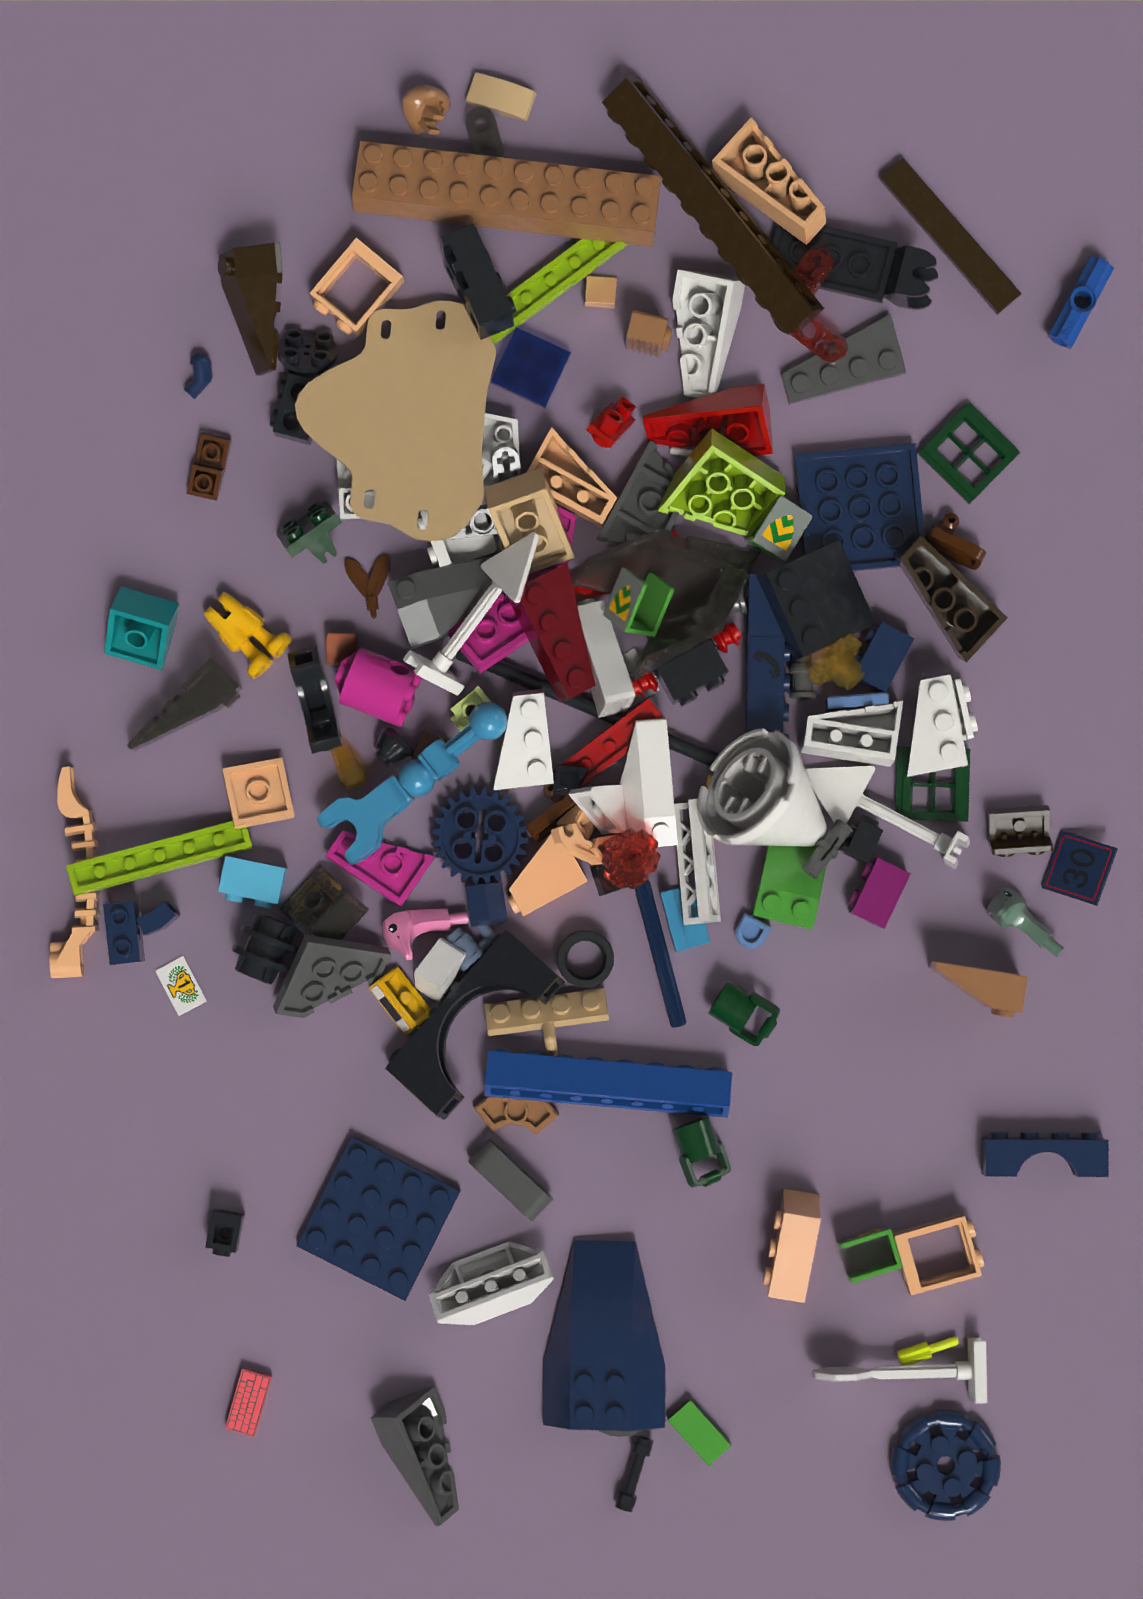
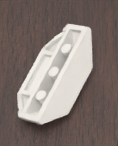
M508 1241L451 1263L440 1278L435 1289L433 1288L429 1293V1298L438 1323L476 1325L531 1304L554 1279L544 1251Z

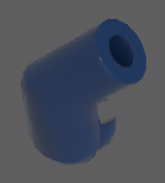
M194 353L191 356L190 364L193 365L194 378L184 388L193 399L209 385L213 378L211 361L207 355L202 353Z

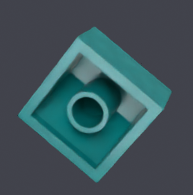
M121 586L110 607L104 654L162 671L176 628L179 603Z

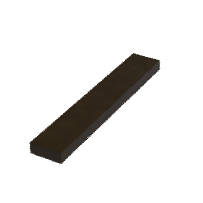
M904 158L880 177L879 180L997 315L1021 295V292Z

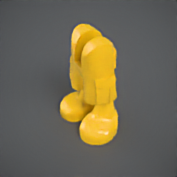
M223 592L217 600L231 614L224 619V615L218 611L216 612L209 606L203 615L219 633L221 641L233 653L236 651L243 652L249 662L247 674L251 678L256 679L273 664V661L249 641V638L254 636L275 659L284 653L290 645L292 638L286 632L278 635L270 633L263 628L265 620L252 608L241 604L230 594Z

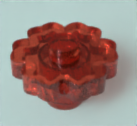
M630 828L610 837L605 844V855L602 858V864L606 867L604 876L617 888H622L626 885L628 888L634 889L638 885L644 884L647 881L648 874L656 871L661 857L660 853L656 851L659 844L658 841L644 829L636 832Z

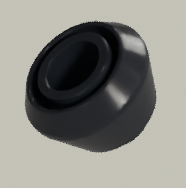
M391 727L384 728L375 744L379 749L375 753L386 766L390 763L398 766L413 759L414 751L410 745Z

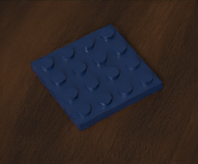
M916 443L795 454L799 507L812 515L810 523L802 534L804 556L839 540L853 572L897 568L900 565L893 554L914 532L925 539Z
M352 1136L297 1247L406 1301L461 1190Z

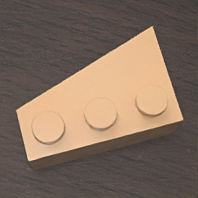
M551 427L527 472L542 467L555 503L602 529L617 502V497Z
M783 1189L780 1211H776L774 1229H777L776 1238L771 1239L768 1257H772L771 1267L766 1266L763 1278V1285H768V1297L805 1303L821 1222L819 1194Z

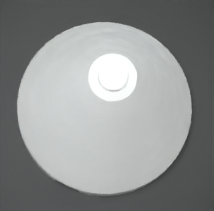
M762 728L743 734L731 742L710 766L709 770L714 772L707 788L701 785L697 808L699 821L703 829L718 841L731 845L815 846L819 839L823 840L825 837L827 824L798 749L789 738L779 731L767 732Z

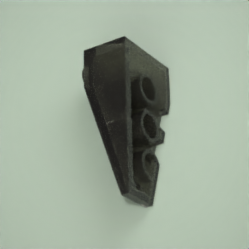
M210 657L182 685L185 692L181 696L177 694L169 699L161 710L164 714L160 718L155 716L149 720L127 744L128 748L133 751L139 750L221 710L224 706L230 708L241 697L239 692L243 688Z

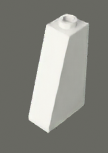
M586 599L577 603L595 682V686L591 688L598 717L626 712L635 698V692L612 623L603 615L606 608L604 600L595 602V599Z

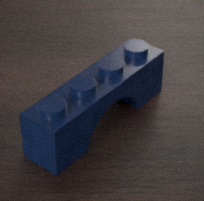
M990 1132V1138H982V1175L986 1177H1017L1021 1166L1028 1158L1043 1152L1060 1155L1070 1166L1073 1175L1077 1177H1109V1140L1100 1138V1133L1082 1132L1081 1138H1069L1068 1132H1051V1138H1039L1038 1132H1020V1138H1008V1132Z

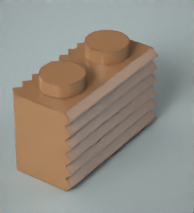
M633 310L626 335V349H632L633 352L638 350L639 353L644 352L645 355L647 353L651 356L655 354L656 357L661 356L662 350L668 351L673 329L667 327L669 318Z

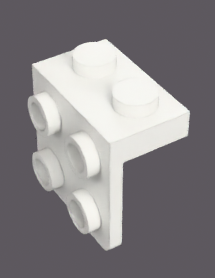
M420 510L422 518L418 519L417 523L420 529H425L427 527L428 512ZM485 513L475 516L474 524L476 526L484 528L489 525ZM469 522L466 525V530L471 529ZM493 535L456 540L431 541L432 547L427 548L433 565L439 563L440 567L481 558L494 553L497 548Z

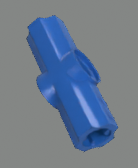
M1094 256L1089 258L1048 335V338L1061 347L1072 348L1114 270V267L1109 262ZM1074 297H1084L1088 302V307L1086 309L1078 308L1074 303Z

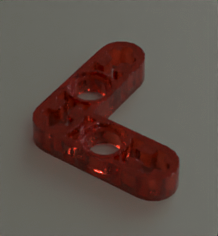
M824 248L809 250L794 270L801 279L807 282L808 288L813 295L816 294L833 266L832 255ZM813 257H822L820 263L823 267L814 269L811 275L803 272L812 270L815 265ZM817 316L811 321L816 328L813 338H807L802 330L798 333L790 334L826 362L838 361L848 351L846 339ZM821 338L827 343L836 342L835 349L838 353L830 354L829 345L825 342L818 343L817 345L816 342Z

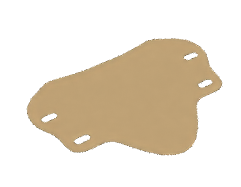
M440 300L412 309H381L375 311L368 319L366 343L362 353L349 361L329 369L310 381L299 393L295 403L296 417L303 430L318 445L350 469L352 475L350 506L353 513L359 518L368 521L392 525L418 540L440 541L453 537L468 524L484 498L482 442L486 397L496 358V348L491 337L480 339L463 304ZM438 311L446 313L445 327L443 329H437L435 325ZM384 320L391 322V333L387 339L381 337V325ZM368 489H372L375 492L374 506L371 509L366 508L364 505L365 493ZM420 510L428 512L427 527L425 529H419L417 526Z

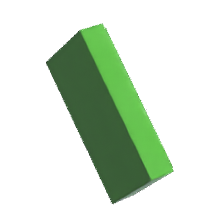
M691 1399L686 1401L667 1419L708 1466L731 1447L729 1441Z

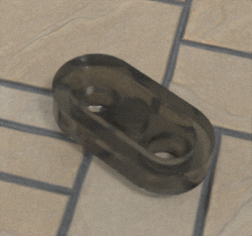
M485 107L472 109L466 116V129L473 154L483 155L485 150L491 149L495 152L494 157L504 158V148L494 114ZM478 121H484L487 125L484 129H478L475 124Z

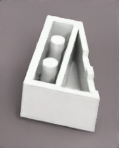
M951 674L920 680L907 777L967 766V756Z
M536 689L513 692L493 790L554 784L544 690Z
M903 701L880 706H867L850 711L842 710L808 716L804 725L801 753L891 767L895 761Z

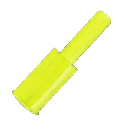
M956 1336L930 1345L925 1341L896 1351L897 1359L900 1366L913 1365L931 1359L932 1353L958 1345L959 1341Z

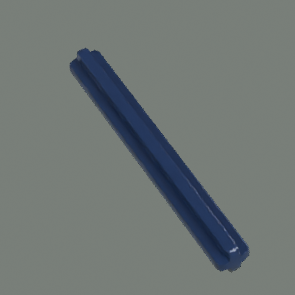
M643 880L642 883L634 885L670 1026L677 1028L684 1026L687 1021L649 880Z

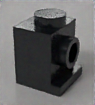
M862 815L857 825L853 823L850 825L853 831L845 839L848 841L847 846L841 845L838 851L867 864L883 833V830L877 827L879 822Z
M215 1208L211 1214L205 1248L213 1249L212 1254L230 1257L231 1252L236 1253L239 1249L245 1214ZM223 1227L231 1230L229 1238L222 1237L221 1229Z

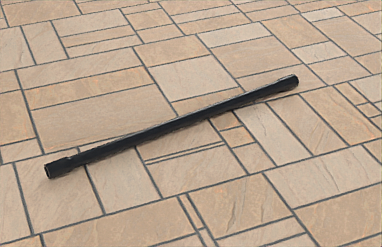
M459 649L455 659L473 666ZM501 660L486 670L530 690L543 689L544 696L558 701L548 680ZM580 694L561 702L610 724H614L626 715L622 712L599 718L594 700ZM668 732L670 750L708 766H711L719 755L714 751Z

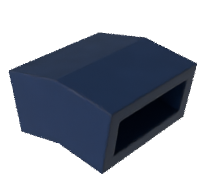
M502 882L465 886L471 927L502 924L508 919Z
M163 901L151 912L137 917V921L143 935H151L167 928L180 917V914L168 901Z

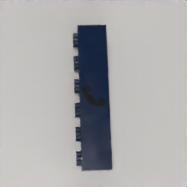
M749 574L747 582L745 733L763 728L767 732H775L776 730L783 734V722H789V704H784V691L789 692L790 674L784 673V661H790V650L787 643H785V638L757 578L762 574Z

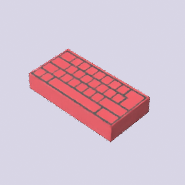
M242 1368L225 1429L255 1437L272 1376Z

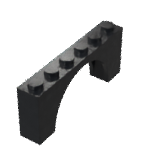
M507 930L502 934L496 935L491 940L490 948L487 952L470 965V971L462 980H457L449 989L450 994L442 1003H437L430 1010V1017L422 1026H417L410 1033L409 1041L402 1049L399 1048L393 1052L388 1060L389 1064L385 1067L429 1110L443 1120L464 1099V1096L456 1088L450 1077L445 1057L448 1032L459 1012L477 997L499 990L523 992L537 998L546 1005L565 983L560 976Z

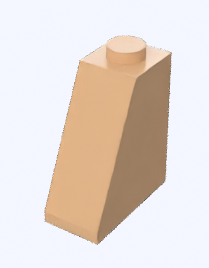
M551 833L509 888L512 895L507 897V900L515 914L521 911L522 915L525 916L588 881L576 858L566 852H561L556 847Z

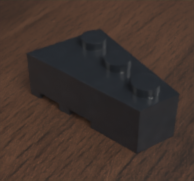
M470 224L441 236L444 268L480 339H485L514 327L513 314L517 313L514 302L510 296L506 297L503 290V281L499 273L494 270L489 253L483 245L475 224Z

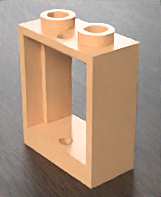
M355 238L310 292L311 298L314 300L312 306L324 316L328 313L337 319L335 325L348 336L352 332L359 337L366 329L370 316L387 304L403 285L404 279L399 272L358 238ZM357 258L384 280L388 286L355 323L324 296Z
M962 1213L892 1233L903 1266L901 1270L906 1288L910 1295L982 1276L980 1267H984L983 1257L980 1249H974L971 1239L976 1237L972 1220H966ZM957 1225L968 1267L919 1281L908 1239Z

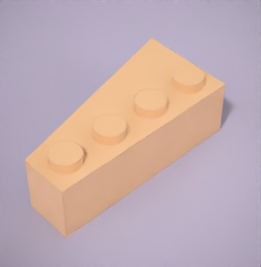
M752 117L712 160L713 170L727 187L807 245L826 224L824 205L802 178L800 179L796 175L789 162L782 158L774 148V144L767 135L765 136L760 131L758 124Z

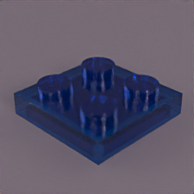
M516 327L492 377L491 384L546 409L571 356V352Z

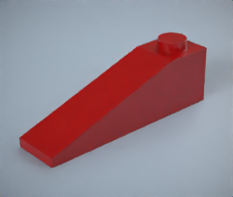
M765 384L733 387L643 415L648 442L651 440L658 445L686 448L688 445L697 447L712 428L753 456L773 454L770 407Z

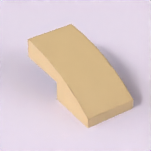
M475 72L466 101L473 106L497 111L502 116L527 121L537 93L523 86Z

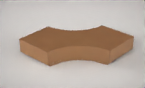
M487 1096L473 1108L492 1131L505 1125H520L537 1135L559 1116L552 1105L544 1101Z

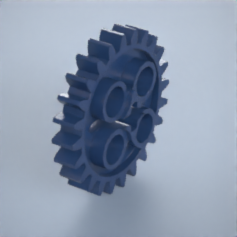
M472 787L469 797H466L462 791H459L460 801L456 802L449 797L448 801L451 808L440 807L439 809L444 814V817L434 818V821L440 825V829H433L431 833L438 835L439 840L432 842L431 845L441 848L434 856L435 858L445 857L446 860L441 867L444 869L451 865L453 869L450 876L454 877L459 872L462 873L461 882L463 883L466 882L469 876L473 877L474 885L478 884L479 878H484L485 883H490V876L493 875L500 882L502 881L500 872L503 870L507 874L512 875L509 867L511 863L517 866L521 865L516 859L517 854H527V852L520 848L521 844L529 843V839L521 837V833L526 832L527 827L520 826L519 824L526 817L525 815L516 816L514 814L519 808L518 804L510 808L507 806L510 800L509 796L500 801L498 799L499 790H496L492 796H488L487 788L483 787L481 795H477ZM484 809L486 813L483 831L489 835V838L482 842L481 862L477 864L475 863L477 840L472 838V833L478 832L480 810ZM464 811L472 812L475 816V823L470 828H462L458 823V817ZM494 814L502 815L505 818V827L500 831H492L488 826L489 818ZM463 841L470 843L472 846V853L466 859L457 857L455 853L456 845ZM493 844L499 845L503 852L500 860L496 862L489 861L485 856L487 847Z

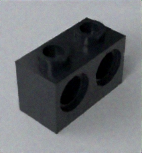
M288 373L287 380L281 381L278 390V398H282L279 410H273L270 420V427H274L273 433L275 436L311 445L312 438L303 430L301 425L295 430H288L285 428V421L291 416H296V400L293 399V392L299 387H305L313 379Z

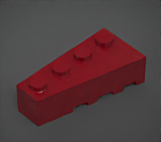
M566 563L525 583L519 603L512 601L507 596L559 703L569 700L595 686L570 572Z

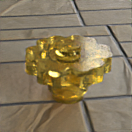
M852 634L839 639L820 655L811 667L808 678L818 686L832 679L839 687L843 686L846 690H850L865 674L861 670L862 665L854 658L859 652V647L862 643Z

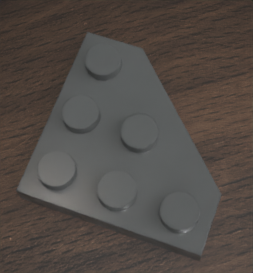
M305 935L273 1005L275 1013L304 1018L314 1013L313 1008L327 1001L332 1004L353 993L352 988L368 981L370 984L380 979L391 956L389 948Z

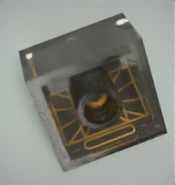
M320 863L279 908L304 935L342 940L369 910L367 906Z

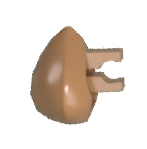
M419 84L409 88L402 97V109L409 127L415 135L423 132L439 135L440 130L436 128V124L440 120L443 121L444 116L451 107L450 97L444 91L432 85Z

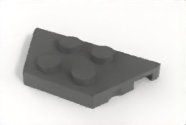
M651 440L596 538L598 541L662 546L680 513L675 511L673 513L668 512V514L657 511L675 474V470L669 462H664L656 450V444Z

